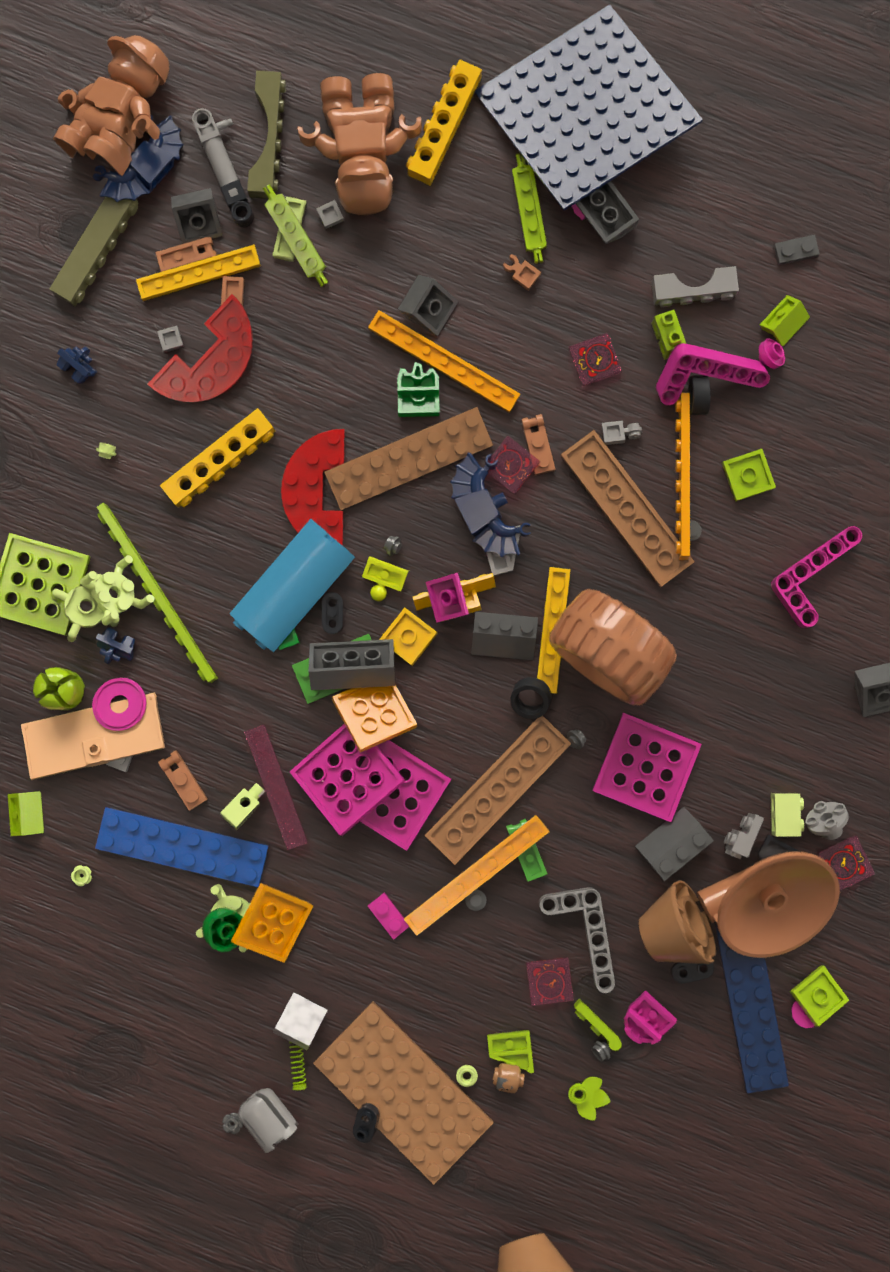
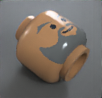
M501 1063L499 1067H495L493 1085H496L498 1091L516 1093L518 1087H523L524 1074H521V1069L518 1065Z

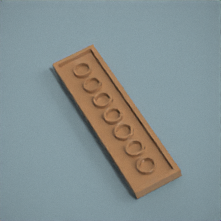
M475 407L325 471V475L340 509L343 510L463 459L467 456L468 452L474 454L493 446L478 407Z
M595 430L561 454L563 460L660 587L694 563L691 556L688 560H679V554L675 553V544L678 539Z
M543 716L537 718L425 834V837L455 865L571 743Z

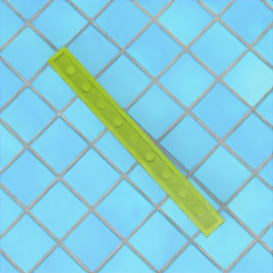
M102 503L97 506L100 512L97 514L104 525L108 524L111 529L108 533L115 542L118 541L122 546L119 549L124 557L130 555L133 558V565L130 566L137 577L140 575L143 579L142 586L148 594L152 593L155 598L153 601L158 611L162 610L166 615L164 621L170 629L174 628L177 635H175L178 643L181 646L185 645L189 651L186 655L192 664L196 662L199 667L197 672L203 681L207 680L209 683L217 680L218 677L108 505Z

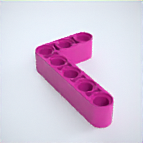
M681 343L672 350L656 384V391L663 404L672 405L678 400L691 372L757 388L767 385L770 375L764 364L760 361Z
M855 526L846 528L772 580V590L799 627L809 628L814 626L818 622V614L798 585L857 545L862 539V532L859 528ZM847 532H851L854 535L853 542L847 540ZM830 544L837 546L838 551L836 554L830 551ZM814 555L818 556L821 560L819 566L815 565L812 561ZM796 567L803 569L804 575L802 578L796 575ZM779 579H784L786 581V589H781L779 587ZM792 596H796L799 599L797 607L793 606L790 602ZM804 613H808L811 616L809 624L805 623L802 619Z

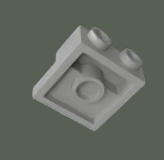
M751 813L744 816L740 823L741 831L732 829V832L727 833L724 840L726 844L725 853L741 859L742 856L748 858L764 818Z

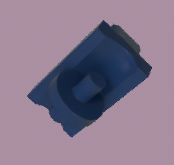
M75 346L73 350L70 348L66 350L60 348L57 354L60 355V358L56 365L64 371H68L73 366L76 370L71 377L77 383H83L88 377L95 376L97 370L89 365L92 361L88 356L90 353L89 348L83 347L79 349Z
M107 627L102 635L98 633L96 637L97 646L102 648L99 654L105 656L104 663L110 664L112 660L119 662L121 657L131 661L135 639L124 636L122 642L119 643L115 641L118 632Z

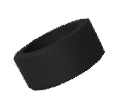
M691 375L688 384L690 414L707 415L710 409L709 378L705 375Z
M527 677L521 679L515 684L510 697L511 706L519 716L526 719L542 717L550 706L552 699L551 690L544 681L538 678ZM524 690H533L542 696L543 703L539 706L526 705L520 700L519 694Z

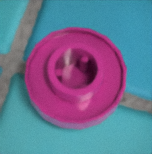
M766 339L759 345V360L764 365L777 369L785 362L784 350L773 339Z

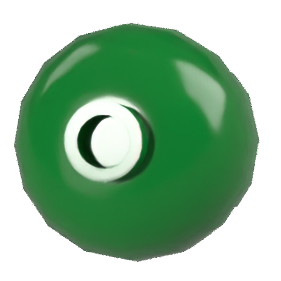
M227 907L211 911L205 917L202 924L204 940L210 947L219 952H227L236 948L238 945L234 944L231 940L243 917L237 911Z

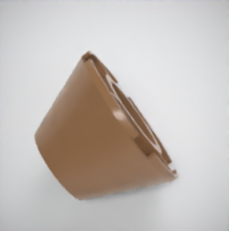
M681 880L673 883L640 917V934L647 951L655 961L709 964L714 961L712 957L716 956L713 932L705 911L700 912L696 901H699L693 890Z
M544 1233L525 1237L499 1248L497 1272H574Z

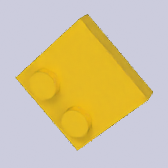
M404 607L379 640L393 639L394 652L413 666L438 633Z

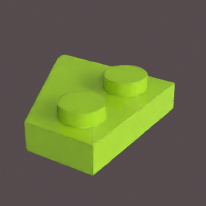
M529 1030L487 1035L490 1058L507 1064L518 1065L521 1069L534 1073Z

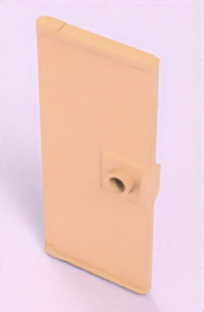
M155 692L145 695L147 705L141 720L135 726L123 731H113L103 727L96 720L92 708L21 724L30 779L34 780L84 767L98 766L113 760L164 749L165 744ZM128 699L111 703L112 711L115 713L124 712L128 708Z

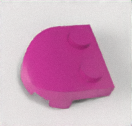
M645 990L628 1007L624 1018L625 1032L636 1043L655 1044L676 1023L677 1019Z

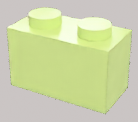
M771 793L772 836H801V831H804V820L801 819L804 801L803 798H800V794Z

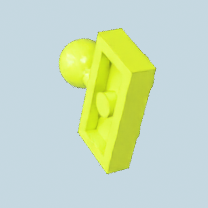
M369 557L362 577L378 583L372 587L370 594L375 601H382L387 596L385 586L400 592L402 591L408 570Z

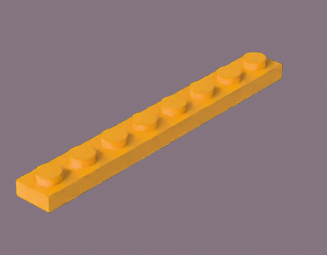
M378 310L368 327L370 331L509 413L520 396V393Z
M681 393L679 399L675 402V411L679 412V419H676L675 431L679 432V440H676L675 451L679 452V460H676L675 471L679 472V480H676L675 492L679 493V500H676L675 512L679 513V521H676L675 532L679 533V541H676L675 553L679 554V560H688L690 557V393Z
M535 815L404 918L405 922L417 936L549 833V830L540 818Z

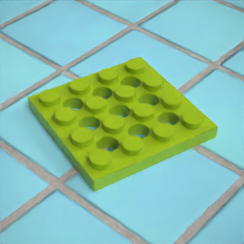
M9 533L0 562V617L67 636L71 621L65 615V601L61 599L53 601L51 598L52 591L57 584L62 585L63 592L66 593L82 586L80 580L86 574L91 556ZM23 553H27L29 555V562L22 565L19 558ZM42 559L49 561V567L46 570L39 568V563ZM68 565L69 573L61 576L59 574L60 566ZM17 573L23 575V581L20 584H15L13 581V577ZM36 579L43 581V587L40 590H35L33 587V582ZM11 593L17 595V601L14 604H9L7 601V597ZM34 598L37 601V607L34 610H29L27 602ZM51 604L57 607V612L53 616H49L47 613V607Z

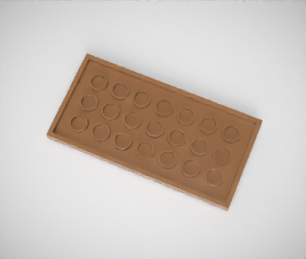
M374 1001L313 1062L358 1109L364 1103H371L379 1109L380 1118L377 1128L433 1185L493 1124V1120Z

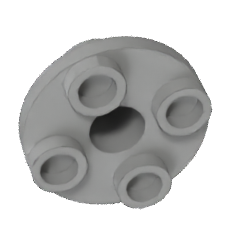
M819 801L815 803L814 808L808 813L805 822L811 833L820 835L827 840H835L842 835V828L848 822L849 815L845 805L842 803Z

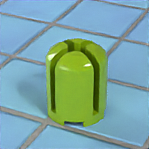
M48 668L45 670L46 674L40 673L36 677L33 684V693L35 698H42L38 701L41 706L51 710H70L82 701L85 685L82 678L76 672L63 668Z

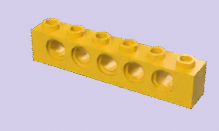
M460 59L457 66L453 65L449 74L450 81L448 84L445 83L441 90L440 102L436 101L432 109L433 116L431 120L428 119L423 129L425 133L422 138H418L415 145L416 152L414 156L409 157L406 164L408 176L430 186L474 95V91L482 78V69ZM458 83H462L465 85V87L457 88L455 85ZM450 101H454L457 103L453 107L447 105V103ZM441 119H445L448 121V123L445 125H441L438 123V121ZM433 137H437L439 139V142L432 143L429 140ZM424 155H428L431 157V159L429 161H423L421 160V157Z
M257 408L163 482L160 487L178 508L180 506H187L193 500L192 497L206 491L209 483L213 480L218 481L221 479L228 468H234L241 462L240 459L246 454L249 456L257 450L256 446L262 441L264 443L269 441L274 436L275 429ZM249 430H256L257 435L254 438H247ZM233 443H240L241 446L238 451H231L230 448ZM218 455L224 456V461L221 464L214 463ZM202 468L208 469V474L205 477L198 476V472ZM185 481H191L192 483L189 490L182 489V484Z

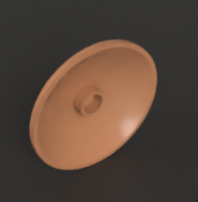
M789 852L764 859L745 870L698 891L697 895L711 923H717L721 937L732 950L748 957L764 958L792 951L817 935L828 923L836 909L840 886L836 873L825 860L809 853Z

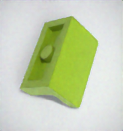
M787 295L762 321L760 326L762 330L773 334L777 342L784 346L810 316L800 300Z
M41 792L8 794L11 836L43 833Z

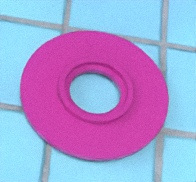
M115 678L105 682L97 690L93 698L92 709L96 720L103 727L113 731H123L135 726L141 720L146 710L147 701L143 689L135 681L127 678ZM119 695L125 696L128 699V708L122 713L113 712L110 706L112 699Z

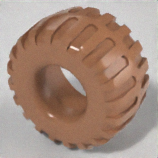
M586 589L582 591L564 609L549 636L550 644L554 650L575 670L612 696L636 706L644 704L662 685L676 661L674 647L666 637L661 635L658 629L651 626L646 619L637 615L635 611L624 606L623 603L597 590Z

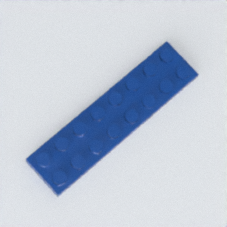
M105 807L95 849L259 887L269 845Z

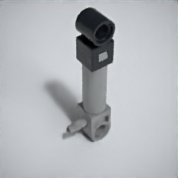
M203 108L198 109L192 115V122L213 168L234 222L239 227H248L253 223L254 215L219 131L233 125L231 119L215 123L210 111ZM204 119L208 120L205 125L199 124ZM241 211H246L247 215L245 217H238Z

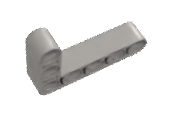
M587 887L543 895L539 900V907L546 915L582 910L595 986L602 993L611 992L614 989L615 980L600 894L594 888ZM589 892H593L596 895V899L592 903L585 901V896ZM567 896L575 898V903L570 907L564 905V899ZM547 899L554 901V907L550 910L543 908V903ZM593 913L599 915V921L596 924H591L588 921L589 916ZM597 934L602 935V943L594 945L592 943L593 936ZM598 956L606 957L604 965H596L595 960ZM602 977H608L610 983L606 987H601L599 980Z

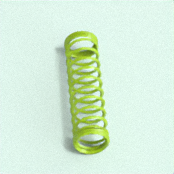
M296 1045V1046H290L289 1048H302V1047ZM303 1048L300 1049V1050H297V1051H291V1052H290V1053H302L301 1055L290 1057V1058H302V1060L291 1062V1064H294V1063H302V1064H303V1065H301V1066L291 1067V1069L302 1068V1069L305 1070V1068L302 1067V1066L305 1065V1063L301 1062V1061L304 1060V1058L301 1057V1056L304 1054L303 1052H301V1051L303 1050ZM304 1070L292 1072V1074H304L300 1077H292V1079H305L301 1082L292 1083L297 1084L293 1085V1090H304L307 1088V1084L304 1083L306 1081Z

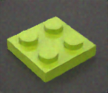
M763 449L722 462L735 502L776 488Z
M819 966L790 991L812 1023L818 1027L849 1001L824 966Z

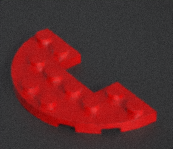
M231 294L204 323L219 339L192 368L175 354L147 385L161 395L174 400L200 402L215 398L236 384L249 363L253 343L251 324L239 300Z
M335 429L310 438L295 451L283 474L281 496L288 520L298 533L312 519L343 546V511H323L324 471L344 463L345 430Z

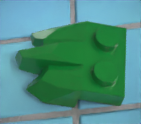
M417 362L414 363L411 373H407L406 369L400 368L397 378L398 417L440 416L439 376L435 370L431 368L427 373H423L422 364Z

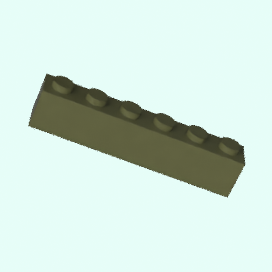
M105 197L49 288L54 295L74 307L83 300L86 288L96 278L97 270L104 266L108 252L115 248L116 239L119 234L126 230L127 221L130 216L137 212V200L123 199L116 202L110 197Z

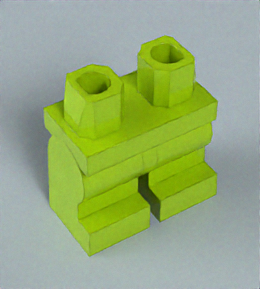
M675 310L654 316L651 324L657 340L660 339L658 344L663 358L666 360L669 359L676 345L686 343Z

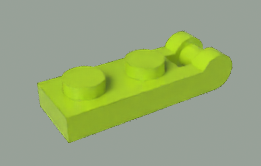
M578 999L574 1004V1007L577 1009L575 1014L582 1021L587 1019L592 1024L590 1028L598 1036L602 1034L607 1039V1043L612 1050H619L622 1045L619 1037L582 1000Z

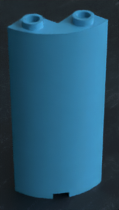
M310 519L229 613L235 619L233 623L239 629H245L257 639L255 643L262 649L268 648L274 652L355 556L321 526Z

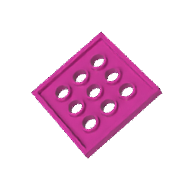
M622 713L592 791L672 822L702 744ZM632 734L640 736L641 742L638 746L630 744L629 738ZM657 742L660 745V751L657 754H652L649 751L650 743ZM671 750H677L680 754L676 762L670 761L668 757ZM626 753L631 754L633 757V762L629 766L624 765L621 760L622 756ZM645 761H649L653 766L652 771L648 774L641 770V765ZM664 769H669L672 773V778L669 781L661 779V772ZM617 773L624 774V784L617 785L614 782V776ZM637 781H642L645 784V789L641 793L634 791L633 786ZM656 789L664 791V798L660 801H656L653 797V792Z
M345 724L290 771L340 836L347 833L406 781L377 745L360 753L355 744V749L352 752H347L346 744L349 741H353ZM333 755L339 756V763L336 766L330 764V758ZM361 757H367L368 764L364 768H360L358 765ZM321 768L324 775L320 780H316L314 773L317 769ZM350 770L352 778L350 781L344 782L342 778L343 773ZM376 772L380 773V782L373 784L371 776ZM334 784L336 786V793L329 796L327 794V787ZM363 786L365 794L363 797L357 798L355 791L358 787ZM343 800H347L349 803V808L345 812H342L339 808Z
M388 740L377 746L386 757L392 759L393 766L398 772L404 768L408 769L411 772V777L398 787L400 794L397 798L392 799L388 796L380 803L388 807L389 811L386 816H379L376 812L378 806H376L360 822L407 851L451 779ZM367 757L361 764L360 768H364L367 766ZM376 772V773H374V774L372 775V776L378 775V776L381 777L380 773H378V772ZM419 780H426L428 782L429 788L427 791H418L416 784ZM363 786L356 789L355 795L357 798L362 793H365ZM408 798H415L418 804L415 809L409 810L405 806ZM343 800L339 805V808L344 812L349 808L347 800ZM399 815L404 816L406 819V825L402 828L394 824L395 817Z

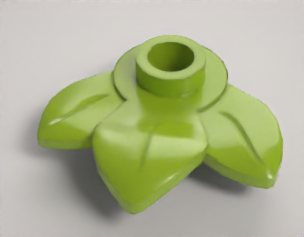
M588 1077L582 1084L572 1085L568 1092L570 1101L577 1105L578 1113L588 1120H595V1108L610 1103L608 1095L600 1089L602 1079L598 1077ZM580 1090L583 1094L581 1097H576L575 1092Z

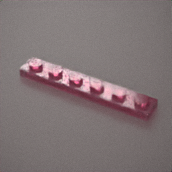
M261 725L245 731L244 733L287 850L308 843L266 726Z

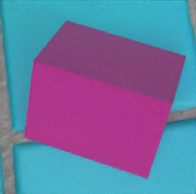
M458 573L426 582L436 623L469 614Z

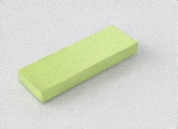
M286 197L287 202L302 225L306 201ZM278 229L273 258L293 262L295 255Z

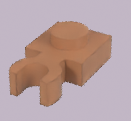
M510 255L509 259L514 262V265L508 266L504 263V270L514 272L515 274L512 276V279L529 291L540 277L541 272L527 261H524L521 265L518 263L516 256Z

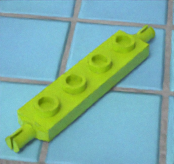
M517 154L518 167L512 169L525 248L526 251L533 252L535 263H538V261L541 263L543 262L541 250L546 248L547 244L534 171L529 165H526L522 155Z
M267 185V188H263L269 198L265 204L267 210L307 277H316L320 286H324V284L328 283L322 273L326 268L324 262L284 195H276L271 185Z

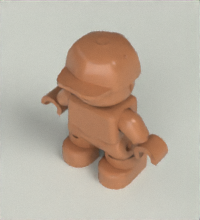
M136 35L125 39L118 36H112L108 39L107 45L113 55V59L108 64V74L111 79L98 77L95 83H91L80 90L78 95L73 90H66L59 95V103L64 109H70L75 116L74 121L70 125H61L53 137V140L69 157L73 158L75 153L78 152L81 156H84L86 153L94 160L98 154L120 176L124 175L131 162V153L135 150L136 136L140 139L143 137L144 132L147 131L154 140L159 138L160 130L151 120L150 105L144 98L151 97L158 86L165 83L169 73V61L162 50L151 41Z
M374 73L362 79L363 107H353L352 85L349 79L336 76L326 78L320 85L323 113L335 139L326 134H321L320 125L316 121L314 123L315 132L312 134L304 133L303 127L298 126L300 141L305 146H315L328 159L339 160L340 168L335 184L340 203L346 212L357 215H372L387 209L392 198L393 177L389 174L386 164L387 156L399 152L407 138L413 139L419 136L422 129L421 117L416 118V123L413 126L405 125V116L401 114L399 117V128H395L388 134L395 110L393 82L389 75Z

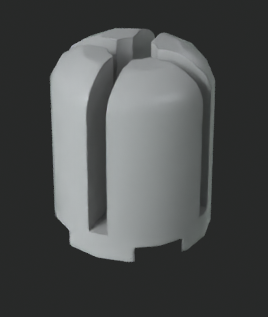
M269 1088L261 1089L252 1094L243 1102L238 1112L239 1119L265 1153L275 1149L274 1143L278 1144L283 1139L286 1140L297 1129V1121L274 1091Z

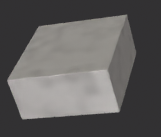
M293 993L273 1033L307 1050L327 1010Z

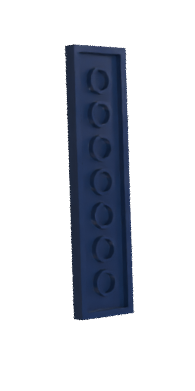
M716 923L715 930L746 1093L787 1087L789 1083L765 957H748L732 950L721 937Z

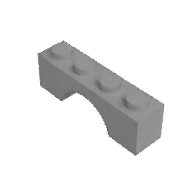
M736 266L715 268L711 280L700 287L684 285L674 273L654 275L651 281L654 305H660V307H668L672 303L679 302L681 305H687L697 300L706 303L713 301L715 298L730 300L739 291Z

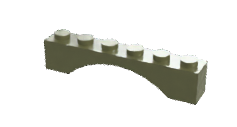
M256 71L255 93L268 118V136L260 158L249 170L247 191L250 198L269 199L263 190L269 184L274 192H278L279 189L276 172H280V160H277L278 152L281 153L282 148L279 132H283V120H280V113H284V100L281 99L282 93L286 92V80L282 79L281 72Z

